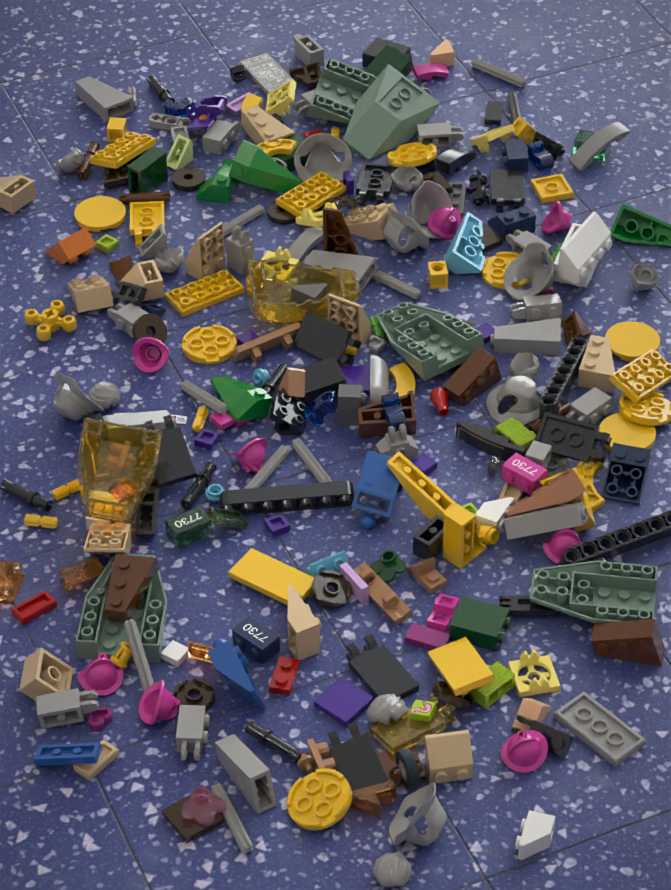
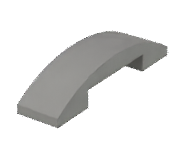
M619 121L602 128L580 146L570 158L569 163L581 172L593 162V157L612 142L622 140L630 133V130Z
M323 226L318 228L310 227L303 232L288 249L291 258L298 259L299 264L304 261L305 257L309 255V250L323 240Z

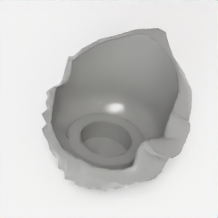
M75 147V149H72V152L62 159L56 160L57 167L67 173L78 170L83 159L81 150Z
M406 166L399 167L390 175L396 187L405 192L417 190L424 181L422 173L413 166L409 168Z
M164 249L163 254L158 251L154 259L158 270L164 273L177 271L184 261V249Z
M636 264L630 271V280L637 291L652 289L659 282L660 276L651 264Z
M518 353L511 361L509 371L512 377L526 376L533 380L540 370V362L537 356L532 353Z
M103 381L90 389L88 398L97 403L102 409H109L111 405L116 407L120 401L121 392L115 384Z
M384 694L378 696L370 704L367 710V718L371 723L380 722L388 725L390 719L397 721L408 712L409 708L400 699V696Z
M397 851L386 853L377 859L372 873L381 886H404L412 876V867L403 852Z

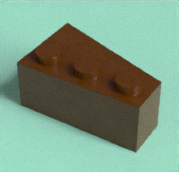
M478 348L443 385L444 390L448 393V398L464 406L500 381L502 376L496 357Z
M413 390L407 392V395L398 398L397 396L391 397V400L383 403L379 401L358 408L357 424L359 438L385 436L388 433L389 426H393L396 432L399 431L400 424H405L408 435L416 434ZM401 406L406 421L391 424L387 412L394 407Z
M124 554L115 555L104 608L108 620L121 622L130 620L140 602L141 596L148 589L154 574L159 570L156 558Z
M655 619L594 623L591 643L596 656L662 666L665 646Z

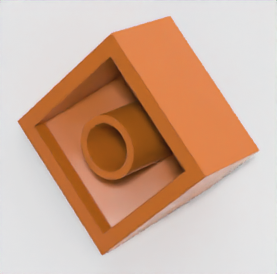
M85 227L45 251L62 265L66 262L71 264L79 259L77 256L80 254L84 257L91 253V248L96 246Z

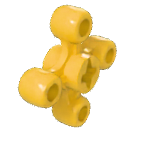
M61 300L52 301L50 308L45 309L42 315L38 314L35 309H28L24 315L27 325L42 324L36 329L37 338L40 341L49 340L51 333L57 331L59 326L63 327L66 332L74 331L77 326L74 316L59 317L65 311Z

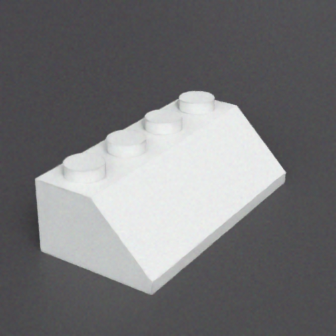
M593 211L560 248L559 278L578 284L582 278L586 277L587 272L594 268L595 263L603 257V254L611 248V231L597 212Z

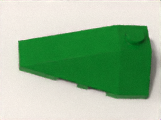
M245 140L242 142L233 160L228 175L242 182L284 194L300 185L301 182L288 169L278 164L273 157L267 155L260 146Z
M226 160L199 187L196 200L230 202L237 183V179L228 176L233 160Z
M625 204L621 205L610 230L611 237L626 243L671 247V224Z
M227 376L210 379L215 392L221 396L220 401L227 405V413L237 422L268 417L272 397L264 389Z

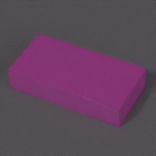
M412 623L405 635L404 643L434 650L449 644L451 634Z

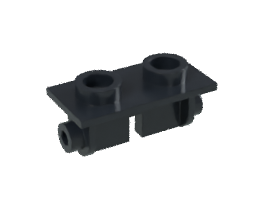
M536 131L531 147L540 152L546 150L552 155L554 160H557L559 155H564L565 149L561 144Z
M476 170L477 175H471L469 179L471 190L475 191L472 192L473 203L476 206H481L484 202L490 205L489 198L491 195L486 186L488 180L484 174L482 175L479 170Z

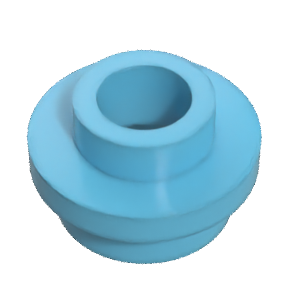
M259 368L253 373V380L259 387H262L270 379L269 373L265 369Z
M212 484L206 490V498L210 501L218 502L219 495L225 490L219 484Z

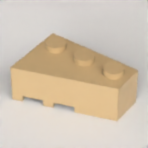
M257 105L242 110L241 125L256 145L265 141L274 142L277 139L295 134L294 131Z
M591 335L579 368L578 386L590 389L596 387L601 391L614 393L615 385L608 380L615 373L609 338Z

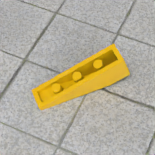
M398 451L387 461L386 465L429 520H432L436 515L443 518L448 509L457 505L455 501L401 452Z

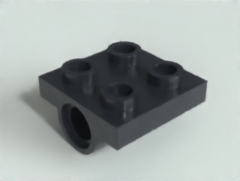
M277 389L273 393L269 419L275 422L274 429L276 433L286 436L294 432L301 436L305 432L308 406Z

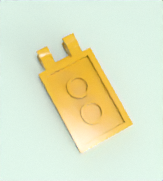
M164 201L130 202V236L135 235V246H140L142 244V236H149L160 224L164 225L165 228Z

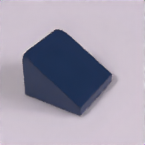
M154 304L142 305L144 311L157 315L160 318L166 312L165 308Z

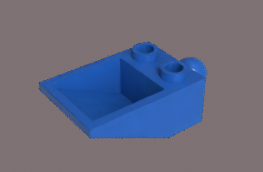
M370 450L367 451L351 506L367 511L360 519V525L367 530L375 526L374 513L390 518L400 483L386 465L387 461L392 457ZM362 496L367 497V503L362 504L360 498ZM380 502L386 503L385 509L379 508Z
M216 639L212 646L213 649L208 651V654L223 681L229 688L262 710L265 709L263 700L247 669L249 662L239 646L234 647L230 640Z

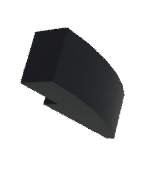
M460 147L449 149L436 158L435 169L449 175L453 171L459 172L477 156V153Z

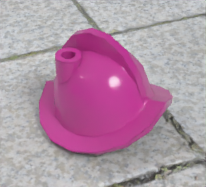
M554 201L551 205L550 213L542 223L543 232L548 234L554 231H565L568 227L571 228L572 223L570 221L573 215L562 208L560 201Z
M454 207L439 208L430 214L428 228L430 232L441 239L454 238V234L462 222L461 214Z
M152 337L138 339L132 349L135 365L144 373L153 374L158 372L165 366L169 358V349L160 340Z
M264 438L254 439L242 447L239 452L230 453V455H236L246 473L250 471L257 473L263 466L265 449L268 442Z
M574 527L561 529L554 533L552 537L544 539V553L550 560L559 564L565 549L580 544L582 541H580L577 533H575Z
M105 653L99 654L98 659L90 662L86 669L78 674V681L85 691L95 690L98 696L114 693L121 687L124 680L123 669L114 665Z
M164 680L153 683L148 687L139 702L138 712L140 718L148 725H154L156 719L161 721L170 720L178 713L180 700L172 696L164 688Z
M520 730L504 743L501 751L502 760L510 769L516 772L527 773L534 771L543 764L547 757L548 743L540 732Z

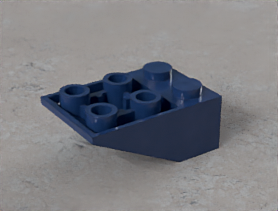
M613 443L601 497L640 505L652 461V450Z

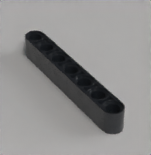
M573 338L570 341L540 398L539 418H543L544 412L555 415L559 412L579 373V368L587 348V341L585 339Z
M344 480L226 490L219 495L221 514L230 517L347 507L352 505L355 493L353 484L350 481Z
M671 510L565 549L558 565L596 560L604 561L671 536Z

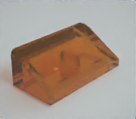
M188 641L189 658L212 663L208 651L213 649L212 646Z

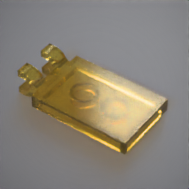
M432 695L429 701L436 702L437 709L430 722L409 719L408 713L412 707L410 706L408 707V712L397 721L390 719L388 725L378 722L370 726V734L395 755L397 751L409 748L425 740V735L437 734L447 729V723L456 721V717L451 713L455 711V706L451 704L442 706L438 703L442 700Z

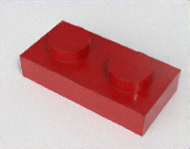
M279 656L269 685V693L290 696L300 666L299 659Z

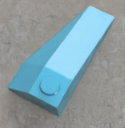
M469 212L463 218L443 261H446L447 270L455 274L480 273L485 262V256H483L482 252L484 244H482L481 240L483 237L482 221Z

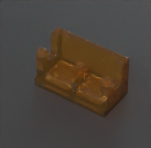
M97 556L61 569L60 583L67 594L72 593L71 589L73 587L98 578L104 568Z
M2 559L0 562V603L13 605L24 581L25 572L14 570L13 568L21 569L22 565L17 562L6 561V559Z

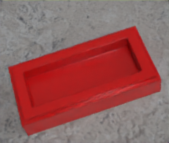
M45 590L12 608L11 612L22 625H25L56 608L57 601Z

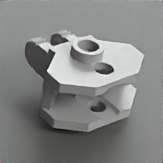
M400 424L399 431L396 432L393 426L388 427V433L376 444L377 453L396 450L411 461L418 455V447L413 437L407 434L405 424Z

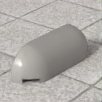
M371 354L370 404L379 401L383 403L389 399V369L381 357Z

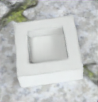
M172 640L161 652V659L179 667L190 655V648Z

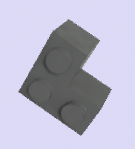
M339 384L338 425L358 426V408L366 406L367 395L363 393L362 385Z

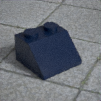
M526 206L498 215L488 220V224L506 242V235H513L516 229L522 232L526 230L531 233L535 232L536 215Z

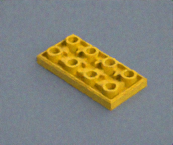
M128 132L124 137L116 139V142L106 145V148L97 151L95 155L89 158L90 164L117 169L155 145L156 138L149 137L147 134L138 135L135 132Z
M321 171L278 197L276 204L294 216L300 217L302 209H311L312 212L344 193L346 186Z
M225 269L213 275L205 276L195 282H190L180 288H175L165 293V299L182 317H185L245 292L244 287Z
M651 349L613 373L608 380L636 404L671 381V364L664 360L657 351Z
M253 548L228 571V577L288 605L289 584L296 591L300 592L302 600H304L311 593V585L314 577Z
M466 637L427 652L429 659L455 696L466 695L473 689L486 687L489 683L495 681L494 674Z

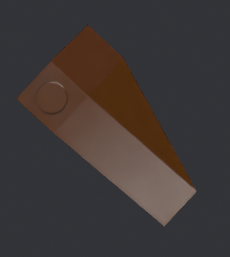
M323 207V251L359 255L341 209Z

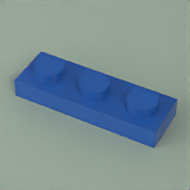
M100 742L39 745L33 760L36 766L94 764L98 762L102 746Z

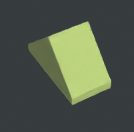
M179 134L167 156V166L175 170L183 168L193 161L192 140Z

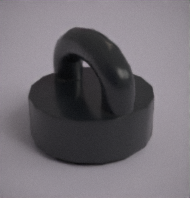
M238 65L230 69V74L234 81H242L247 77L244 65Z

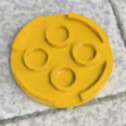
M413 142L397 147V150L390 151L387 154L388 163L394 167H414L434 160L437 157V148L431 143L423 145L422 142Z
M97 196L79 203L75 208L74 215L81 228L86 227L88 231L101 232L104 229H115L125 221L126 208L118 199Z
M499 252L495 256L486 258L481 271L483 280L495 288L505 289V270L520 254ZM525 278L512 284V287L515 289L521 288L530 283L531 279Z
M629 321L615 324L605 334V337L609 338L611 352L619 356L621 360L632 362L651 349L657 352L659 350L660 337L652 327L640 322Z
M214 324L213 327H195L188 331L182 340L184 355L191 361L199 364L224 362L233 356L235 347H237L235 334L226 327Z
M653 392L636 404L625 394L619 400L618 408L620 413L632 422L648 426H658L671 421V402L665 399L661 393Z
M621 413L606 417L600 424L599 432L611 435L612 441L610 446L602 444L609 451H612L613 443L651 449L656 440V429L654 426L632 422Z
M329 768L316 769V772L308 774L304 778L300 777L293 784L288 793L287 807L292 820L299 827L306 830H322L334 825L346 814L352 801V790L350 784L340 772Z

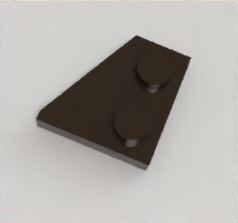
M319 62L289 69L290 76L308 89L317 87L321 76Z

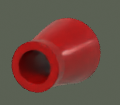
M441 387L433 389L430 393V400L436 408L438 415L445 416L449 413L448 393Z

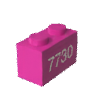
M515 453L502 465L501 479L531 495L535 490L543 487L540 481L547 478L548 469Z

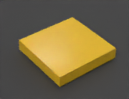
M563 174L530 180V185L542 204L574 198V192Z

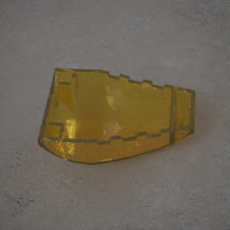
M246 260V291L250 313L263 323L286 327L295 322H299L301 325L307 311L327 319L329 293L351 302H355L360 297L356 271L332 267V270L322 269L321 265L308 267L304 266L305 263L297 262V265L288 264V260ZM327 284L326 297H321L319 301L312 302V299L304 300V303L301 304L290 302L292 286Z
M85 418L77 458V473L86 517L127 523L131 519L154 480L162 431Z

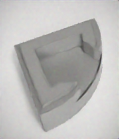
M372 334L369 338V349L373 354L378 355L387 347V341Z

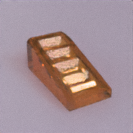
M131 478L117 479L108 488V492L118 503H124L142 492Z

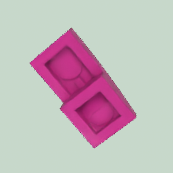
M428 63L414 66L412 69L416 78L431 81L433 76L447 78L449 75L445 64Z
M216 412L210 415V421L221 431L231 425H235L238 428L250 421L237 422L227 412L223 414Z
M440 593L434 603L433 612L427 620L426 627L447 632L460 598Z

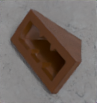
M130 255L109 263L110 269L120 282L133 267Z
M575 310L561 321L567 345H569L573 338H584L592 333Z

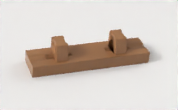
M295 322L235 347L234 360L237 363L251 357L254 363L261 361V352L280 344H282L285 350L292 348V339H295L301 325L299 322Z
M365 562L353 569L369 586V598L396 626L413 615L411 609Z

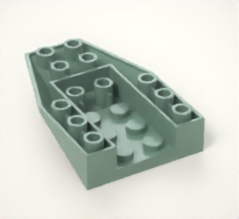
M328 57L306 116L349 124L357 101L377 77Z
M388 64L357 101L343 141L367 161H370L396 149L400 145L408 143L417 134V124H426L436 113L440 102Z
M402 302L376 315L390 344L424 381L464 363L478 348L485 351L483 334L450 313L409 302Z
M122 553L114 554L85 596L76 637L78 658L98 659L99 654L105 653L107 658L110 659L120 648L121 641L129 643L124 622L108 620L104 610L110 580L104 589L105 595H97V589L105 581L111 569V563L115 560V555ZM124 554V555H133V556H143V557L156 558L155 555ZM159 570L154 574L148 589L144 591L137 608L130 618L136 621L147 661L156 663L161 662L168 603ZM133 655L131 656L129 661H134Z
M596 560L536 568L533 570L530 601L592 623L654 619L658 566Z

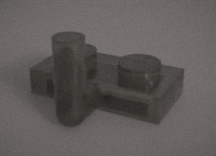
M362 196L333 197L326 200L325 204L327 202L335 203L337 209H342L343 207L354 209L357 208L358 204L363 203Z

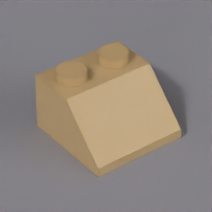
M39 648L24 661L19 691L37 701L36 696L70 690L73 668L43 648Z
M469 730L425 735V768L428 773L429 784L473 778V758Z

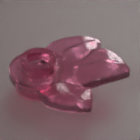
M198 787L191 794V799L183 804L181 813L183 819L195 817L201 825L209 826L215 820V812L225 811L226 805L221 797L213 796L208 788Z

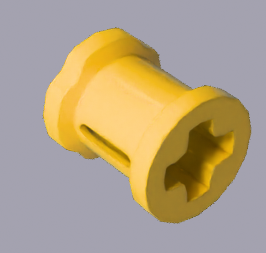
M121 641L120 648L115 655L110 657V660L120 668L126 669L127 662L133 654L130 644Z

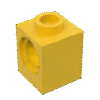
M519 116L512 124L515 128L512 133L519 139H524L525 144L528 145L534 139L536 130Z
M110 117L107 140L114 143L116 139L124 137L127 133L126 118Z
M446 261L428 262L430 289L448 288Z

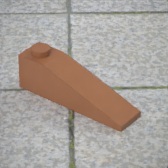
M569 468L548 482L549 486L538 488L531 494V497L523 498L504 512L507 516L571 500L576 502L584 497L583 493L587 490L575 471Z

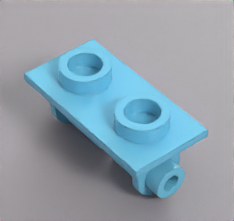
M345 550L309 564L306 568L307 574L315 578L316 575L325 570H333L340 573L339 565L345 562L348 563Z

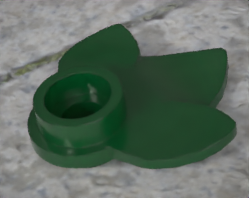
M388 550L381 554L380 560L373 562L369 567L385 583H388L395 578L396 573H403L405 571L406 564L403 560H400L399 555L395 551Z

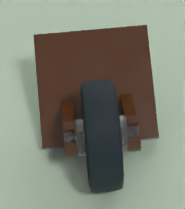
M411 743L377 753L391 786L386 787L387 790L404 785L407 789H412L420 785L421 779L428 777V773Z

